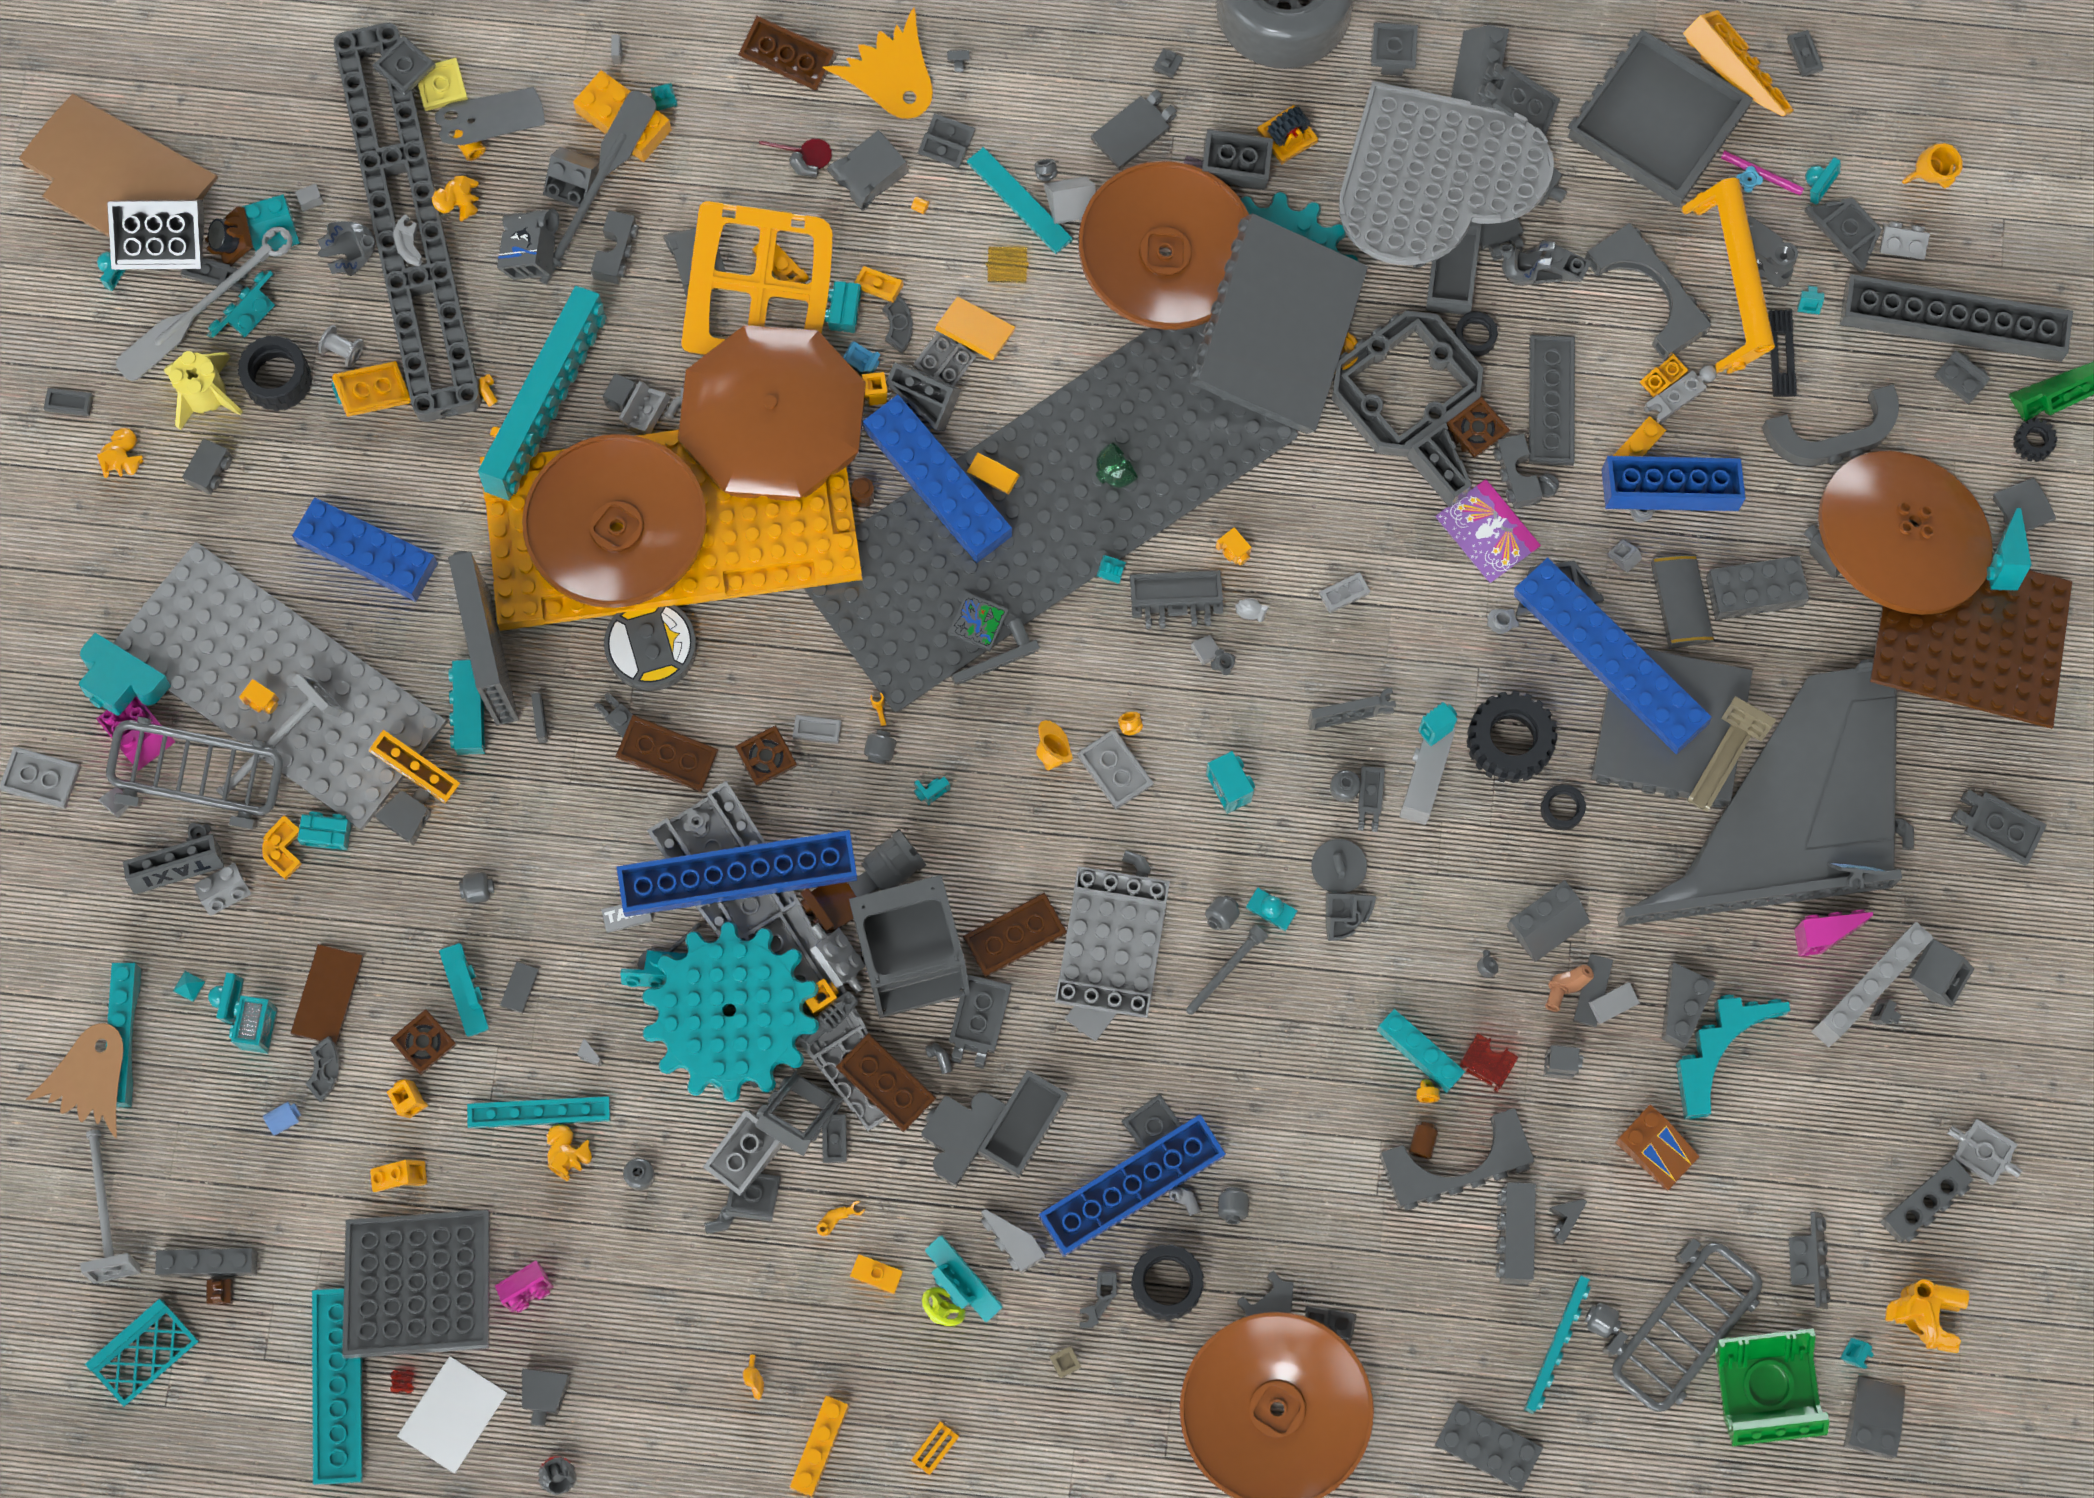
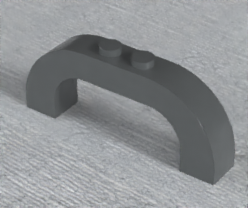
M1893 384L1872 390L1867 398L1873 412L1872 424L1864 429L1822 441L1811 442L1800 438L1792 429L1787 414L1766 420L1762 430L1773 451L1790 463L1800 466H1818L1826 463L1834 465L1843 461L1844 458L1851 457V459L1864 455L1865 452L1876 448L1887 438L1897 421L1899 413L1898 396Z

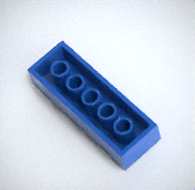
M1607 456L1601 469L1605 509L1739 511L1746 499L1741 458Z
M316 497L312 500L292 535L298 545L415 602L418 600L438 564L434 555Z

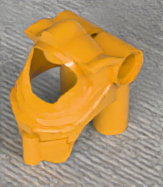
M1922 1279L1904 1287L1901 1291V1298L1893 1300L1888 1304L1885 1321L1891 1322L1895 1320L1896 1324L1905 1323L1909 1330L1917 1334L1921 1341L1925 1343L1926 1349H1935L1937 1347L1941 1351L1958 1353L1961 1340L1958 1336L1948 1333L1941 1328L1939 1312L1940 1309L1959 1312L1960 1308L1966 1309L1969 1302V1291L1934 1285L1931 1281Z

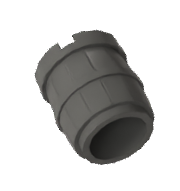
M900 829L894 832L891 838L877 845L863 859L864 862L861 863L880 890L903 884L917 870L920 871L926 866L922 857Z

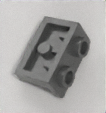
M1954 351L1951 357L1934 375L1938 381L1968 405L1990 380L1984 369L1976 367L1965 354Z

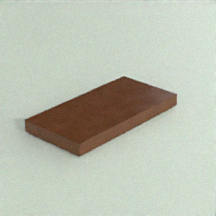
M632 715L615 758L701 793L718 749Z
M1043 893L963 936V939L986 978L1061 938L1067 932L1048 897Z
M317 945L291 1029L292 1035L319 1042L330 1036L337 1046L363 962V955Z
M869 1033L835 1067L903 1133L936 1100V1097Z

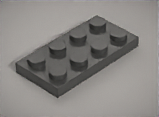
M1458 1402L1455 1403L1434 1445L1520 1492L1523 1490L1543 1449L1541 1446Z

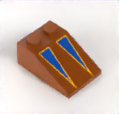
M1651 1104L1615 1141L1625 1153L1667 1191L1700 1157L1672 1124Z

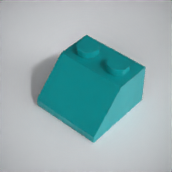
M284 194L242 206L245 209L255 252L262 247L264 234L273 227H282L288 230L292 236V246L300 244ZM276 232L275 236L271 239L268 238L267 244L274 251H278L280 247L284 244L286 245L287 240L284 239L281 232Z

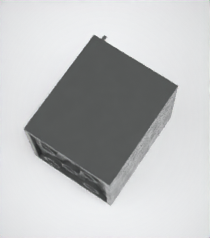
M942 875L849 899L879 1019L952 1000L960 996L970 995L966 963Z

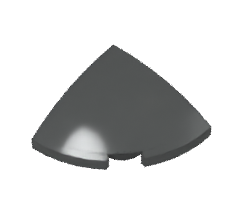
M1326 893V931L1328 941L1341 940L1355 934L1356 931L1354 929L1362 922L1366 923L1370 918L1375 906L1376 896Z
M1306 1306L1305 1317L1327 1326L1350 1346L1357 1314Z

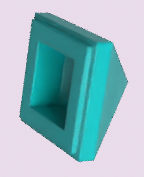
M184 971L173 992L194 1002L205 981Z

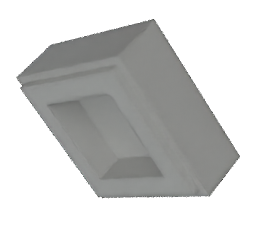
M611 35L613 65L622 63V41L619 35Z

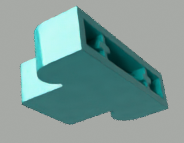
M94 633L80 650L81 659L89 671L81 679L79 686L85 696L90 699L89 701L99 709L104 707L118 716L136 696L142 704L153 705L171 687L164 674L97 633Z

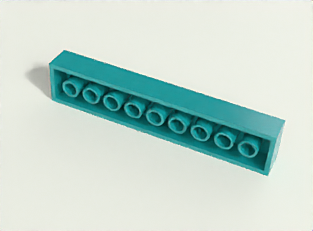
M575 285L478 469V474L486 493L510 501L513 494L517 493L522 476H525L529 470V462L532 457L537 455L541 439L547 436L551 420L557 417L561 401L566 399L571 382L573 383L576 380L579 366L585 363L589 347L594 345L599 328H602L606 322L600 294Z

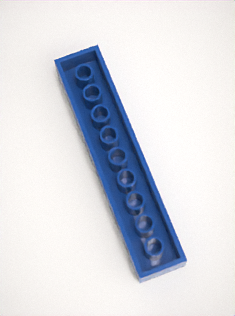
M1548 557L1515 587L1514 597L1676 755L1710 724L1712 717Z
M850 830L616 866L625 917L857 881Z

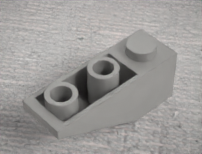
M986 1209L981 1212L983 1218L980 1221L988 1232L990 1230L993 1231L997 1237L994 1239V1242L1000 1251L1006 1250L1010 1256L1007 1261L1014 1271L1019 1270L1022 1274L1045 1259V1254L1032 1235Z

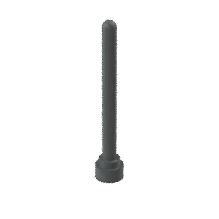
M1254 924L1248 931L1250 934L1247 936L1246 942L1186 1008L1188 1014L1192 1015L1198 1010L1254 945L1263 944L1269 937L1264 930Z

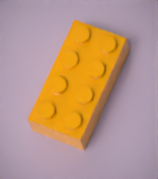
M600 70L573 101L575 111L597 129L607 134L627 95L631 91ZM655 110L632 154L642 162H645L672 131L669 119Z

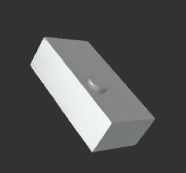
M1453 728L1452 732L1433 746H1430L1423 738L1420 748L1416 747L1412 759L1416 763L1401 809L1400 818L1426 825L1431 814L1456 728Z

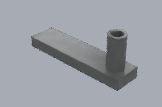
M1021 618L1008 623L1018 647L953 674L951 679L954 686H958L1039 651L1040 647L1037 640L1030 641Z

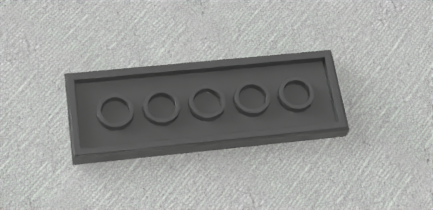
M1530 335L1529 337L1530 455L1528 464L1574 466L1575 337Z

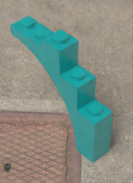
M1734 995L1720 996V1000L1714 1003L1717 1028H1715V1025L1701 1026V1030L1695 1033L1698 1058H1696V1055L1682 1056V1060L1676 1063L1684 1119L1704 1118L1711 1114L1710 1094L1713 1076L1718 1062L1728 1045L1749 1027L1770 1018L1787 1015L1790 1012L1789 1002L1774 999L1767 1001L1768 1004L1759 1005L1757 1001L1747 1002L1742 1006L1741 997L1734 998Z

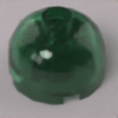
M1114 442L1099 452L1096 459L1098 469L1096 476L1102 484L1107 482L1111 487L1122 488L1135 482L1138 475L1130 461H1127L1123 456V451Z

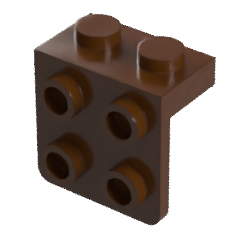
M847 882L819 886L813 891L807 888L800 892L802 907L807 913L811 911L815 917L813 920L814 924L819 923L826 934L832 933L853 920L849 899L856 897Z

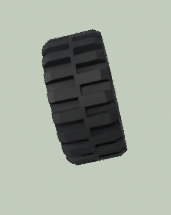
M1512 691L1511 695H1507V692H1501L1498 694V697H1489L1484 704L1482 703L1477 708L1467 731V747L1470 748L1469 755L1471 760L1475 759L1477 762L1475 766L1479 770L1484 769L1487 771L1485 775L1489 778H1492L1494 775L1498 777L1499 782L1503 783L1506 779L1510 780L1511 783H1518L1520 779L1527 781L1533 775H1538L1548 764L1556 748L1555 744L1558 734L1555 733L1557 728L1556 722L1551 720L1552 713L1549 709L1544 710L1542 708L1544 703L1539 699L1537 702L1531 700L1532 695L1526 693L1525 697L1519 696V691ZM1504 719H1513L1523 723L1533 736L1531 749L1527 753L1518 756L1508 755L1498 750L1490 736L1494 724Z

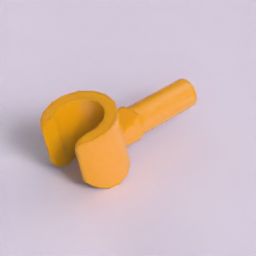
M880 693L881 700L879 702L873 701L872 695L870 696L872 707L878 712L882 727L886 726L883 713L885 701L883 694Z

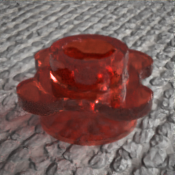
M394 1370L391 1372L392 1386L390 1391L393 1394H398L399 1392L410 1394L414 1391V1386L412 1385L414 1372L412 1370H407L406 1372Z

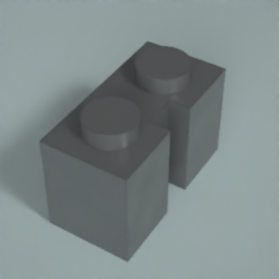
M203 438L182 478L187 485L211 495L213 490H216L221 483L220 473L230 467L232 456L227 448Z
M1551 1045L1545 1053L1543 1077L1572 1080L1574 1075L1579 1073V1069H1582L1583 1055H1579L1580 1048Z

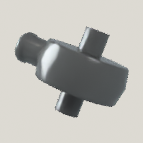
M1484 950L1483 957L1477 962L1478 971L1485 978H1491L1498 972L1497 962L1490 957L1489 950Z

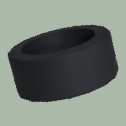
M1470 312L1458 321L1454 334L1474 357H1481L1493 349L1498 336L1496 323L1489 315L1482 312ZM1471 323L1483 325L1489 332L1488 341L1481 346L1469 344L1463 338L1464 328Z
M1561 784L1547 791L1541 802L1540 812L1548 826L1555 830L1565 831L1573 829L1580 823L1586 811V802L1578 789L1571 785ZM1561 794L1571 797L1577 806L1574 817L1565 821L1558 820L1550 811L1551 800Z

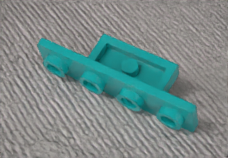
M271 270L260 271L253 279L255 283L250 288L245 287L239 293L238 297L240 299L235 304L230 303L224 309L223 313L225 315L220 320L215 319L208 326L210 331L206 335L209 338H214L229 323L242 337H246L275 306L259 290L274 273Z
M461 943L439 950L466 1036L471 1037L488 1031L489 1027L480 1000H483V995L480 987H475L473 979L476 978V974L472 964L468 965Z
M647 950L644 970L622 968L620 972L621 984L629 987L661 988L666 982V976L658 968L659 958L663 955H670L674 959H683L687 953Z
M939 1236L925 1249L927 1255L938 1266L931 1272L935 1277V1282L949 1293L951 1301L956 1306L963 1309L971 1305L985 1322H988L1003 1308L1002 1304L944 1236Z

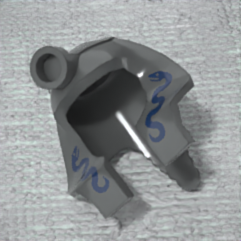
M348 221L327 224V233L324 237L317 239L321 248L318 252L319 257L340 254L347 257V260L341 258L328 263L331 274L346 273L347 276H353L369 260L375 247L374 236L367 227Z
M1542 240L1538 246L1524 252L1518 248L1514 249L1511 244L1502 245L1500 247V253L1503 255L1502 271L1506 279L1518 286L1561 282V275L1540 271L1542 269H1551L1552 258H1540L1542 251H1555V242Z

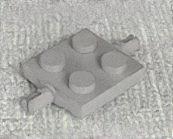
M819 923L811 927L810 929H812L818 941L810 950L837 988L844 983H849L855 994L864 989L856 976L865 967V964L840 928L826 934Z
M1978 1119L1974 1120L1970 1129L1965 1133L1951 1126L1947 1134L1959 1141L1958 1149L1952 1159L1955 1158L1962 1167L1991 1185L1995 1184L2000 1174L2005 1170L2016 1178L2020 1176L2023 1169L2011 1163L2012 1154L2018 1144Z

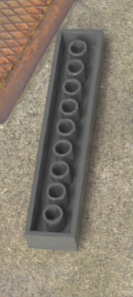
M1850 274L1844 288L1840 325L2062 362L2069 353L2073 311Z

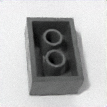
M1208 129L1204 140L1201 169L1213 174L1227 185L1265 190L1269 179L1273 139Z

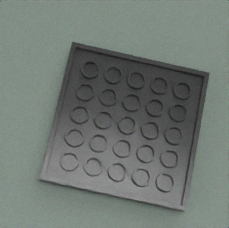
M489 1210L346 1220L342 1352L344 1359L489 1348Z

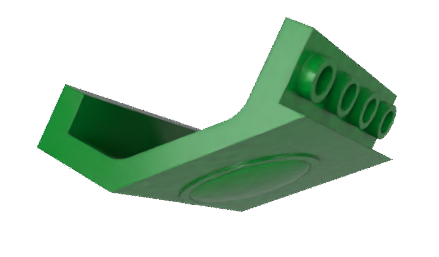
M1799 1329L1796 1331L1774 1332L1718 1340V1348H1715L1721 1402L1723 1417L1732 1446L1828 1435L1830 1419L1828 1413L1823 1412L1820 1405L1814 1365L1816 1339L1814 1329Z

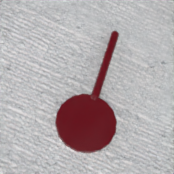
M821 139L807 140L802 144L801 148L763 140L759 141L760 145L800 152L806 165L816 166L818 169L828 165L832 158L830 145Z

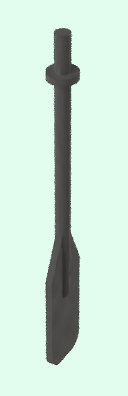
M631 91L627 95L601 143L599 172L554 252L551 276L556 267L562 268L563 263L560 260L606 176L630 158L656 110V103L651 97L639 91ZM551 276L541 277L539 282L547 285Z

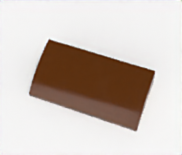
M756 16L738 56L817 91L829 72L823 67L832 66L837 54L832 49Z

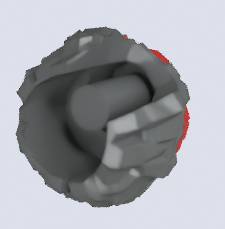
M561 1456L549 1457L545 1463H541L539 1468L538 1482L542 1489L554 1495L567 1493L576 1483L575 1467L567 1458Z

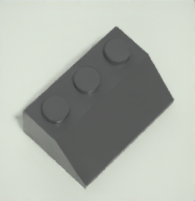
M1564 880L1510 919L1506 926L1531 959L1537 962L1590 923V920L1579 897Z

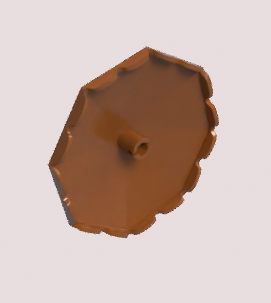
M744 325L686 369L678 441L690 457L703 467L709 478L722 492L724 491L731 496L741 498L766 496L773 500L795 501L798 498L807 497L826 482L831 474L835 475L840 472L859 453L866 382L818 330Z

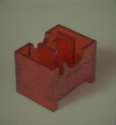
M1477 1033L1459 1066L1461 1068L1466 1067L1467 1070L1465 1072L1467 1074H1471L1488 1086H1492L1494 1083L1496 1087L1493 1091L1498 1093L1519 1057L1508 1051L1509 1048L1507 1047L1502 1053L1493 1052L1490 1048L1491 1038L1487 1039Z

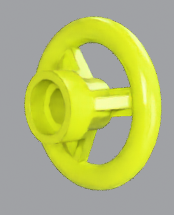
M932 1287L927 1289L922 1296V1305L933 1322L945 1326H956L964 1320L965 1308L961 1309L955 1304H949L939 1296L943 1295L950 1299L949 1293L944 1288ZM930 1297L932 1298V1301H933V1306H932V1307L930 1306V1303H929V1298H930ZM950 1313H958L956 1318L947 1319Z

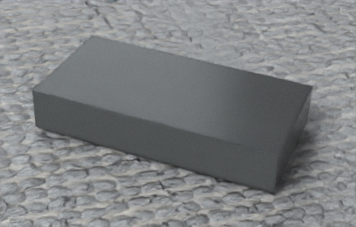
M47 388L43 409L46 412L90 417L94 395L88 392Z
M533 693L531 697L536 738L539 744L547 743L548 734L543 698L540 693Z
M516 962L500 1006L523 1014L539 969Z

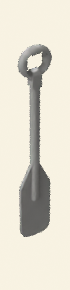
M282 227L269 229L263 236L262 247L255 252V255L188 312L163 319L123 352L116 361V367L121 374L129 381H136L180 345L197 315L261 261H265L270 255L278 257L286 254L292 246L290 232ZM276 232H281L287 243L280 247L279 251L274 252L270 245L267 244L268 238L271 239L276 235Z

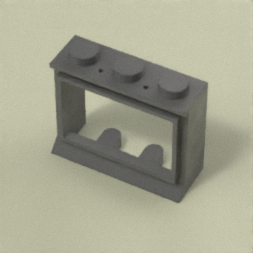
M795 1070L790 1078L786 1076L779 1086V1091H773L768 1099L769 1103L767 1105L763 1104L756 1115L759 1119L755 1127L804 1157L811 1141L815 1142L822 1127L826 1128L832 1115H837L844 1098H835L798 1075ZM791 1090L822 1109L804 1133L773 1114Z

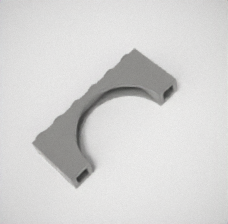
M1915 922L1811 1032L1825 1045L1830 1047L1851 1027L1934 937Z

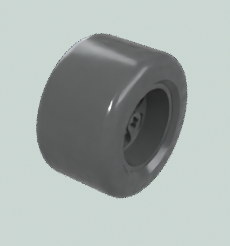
M1216 0V13L1224 36L1241 55L1266 67L1294 69L1315 63L1335 49L1344 37L1350 24L1354 0H1311L1305 7L1301 6L1297 0ZM1280 1L1289 2L1291 10L1276 7Z

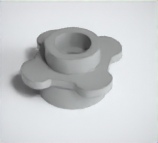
M689 810L687 813V823L684 824L685 831H692L699 835L705 834L706 823L710 820L709 815Z

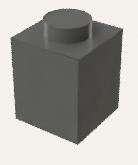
M615 373L603 394L606 407L614 412L622 411L636 388L635 382Z

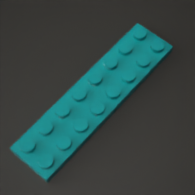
M344 1288L312 1290L313 1485L363 1482L362 1357L344 1359L342 1355Z

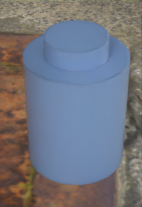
M286 1102L263 1115V1119L273 1136H276L299 1123L298 1117L301 1116V1113L295 1103L291 1105L289 1102Z

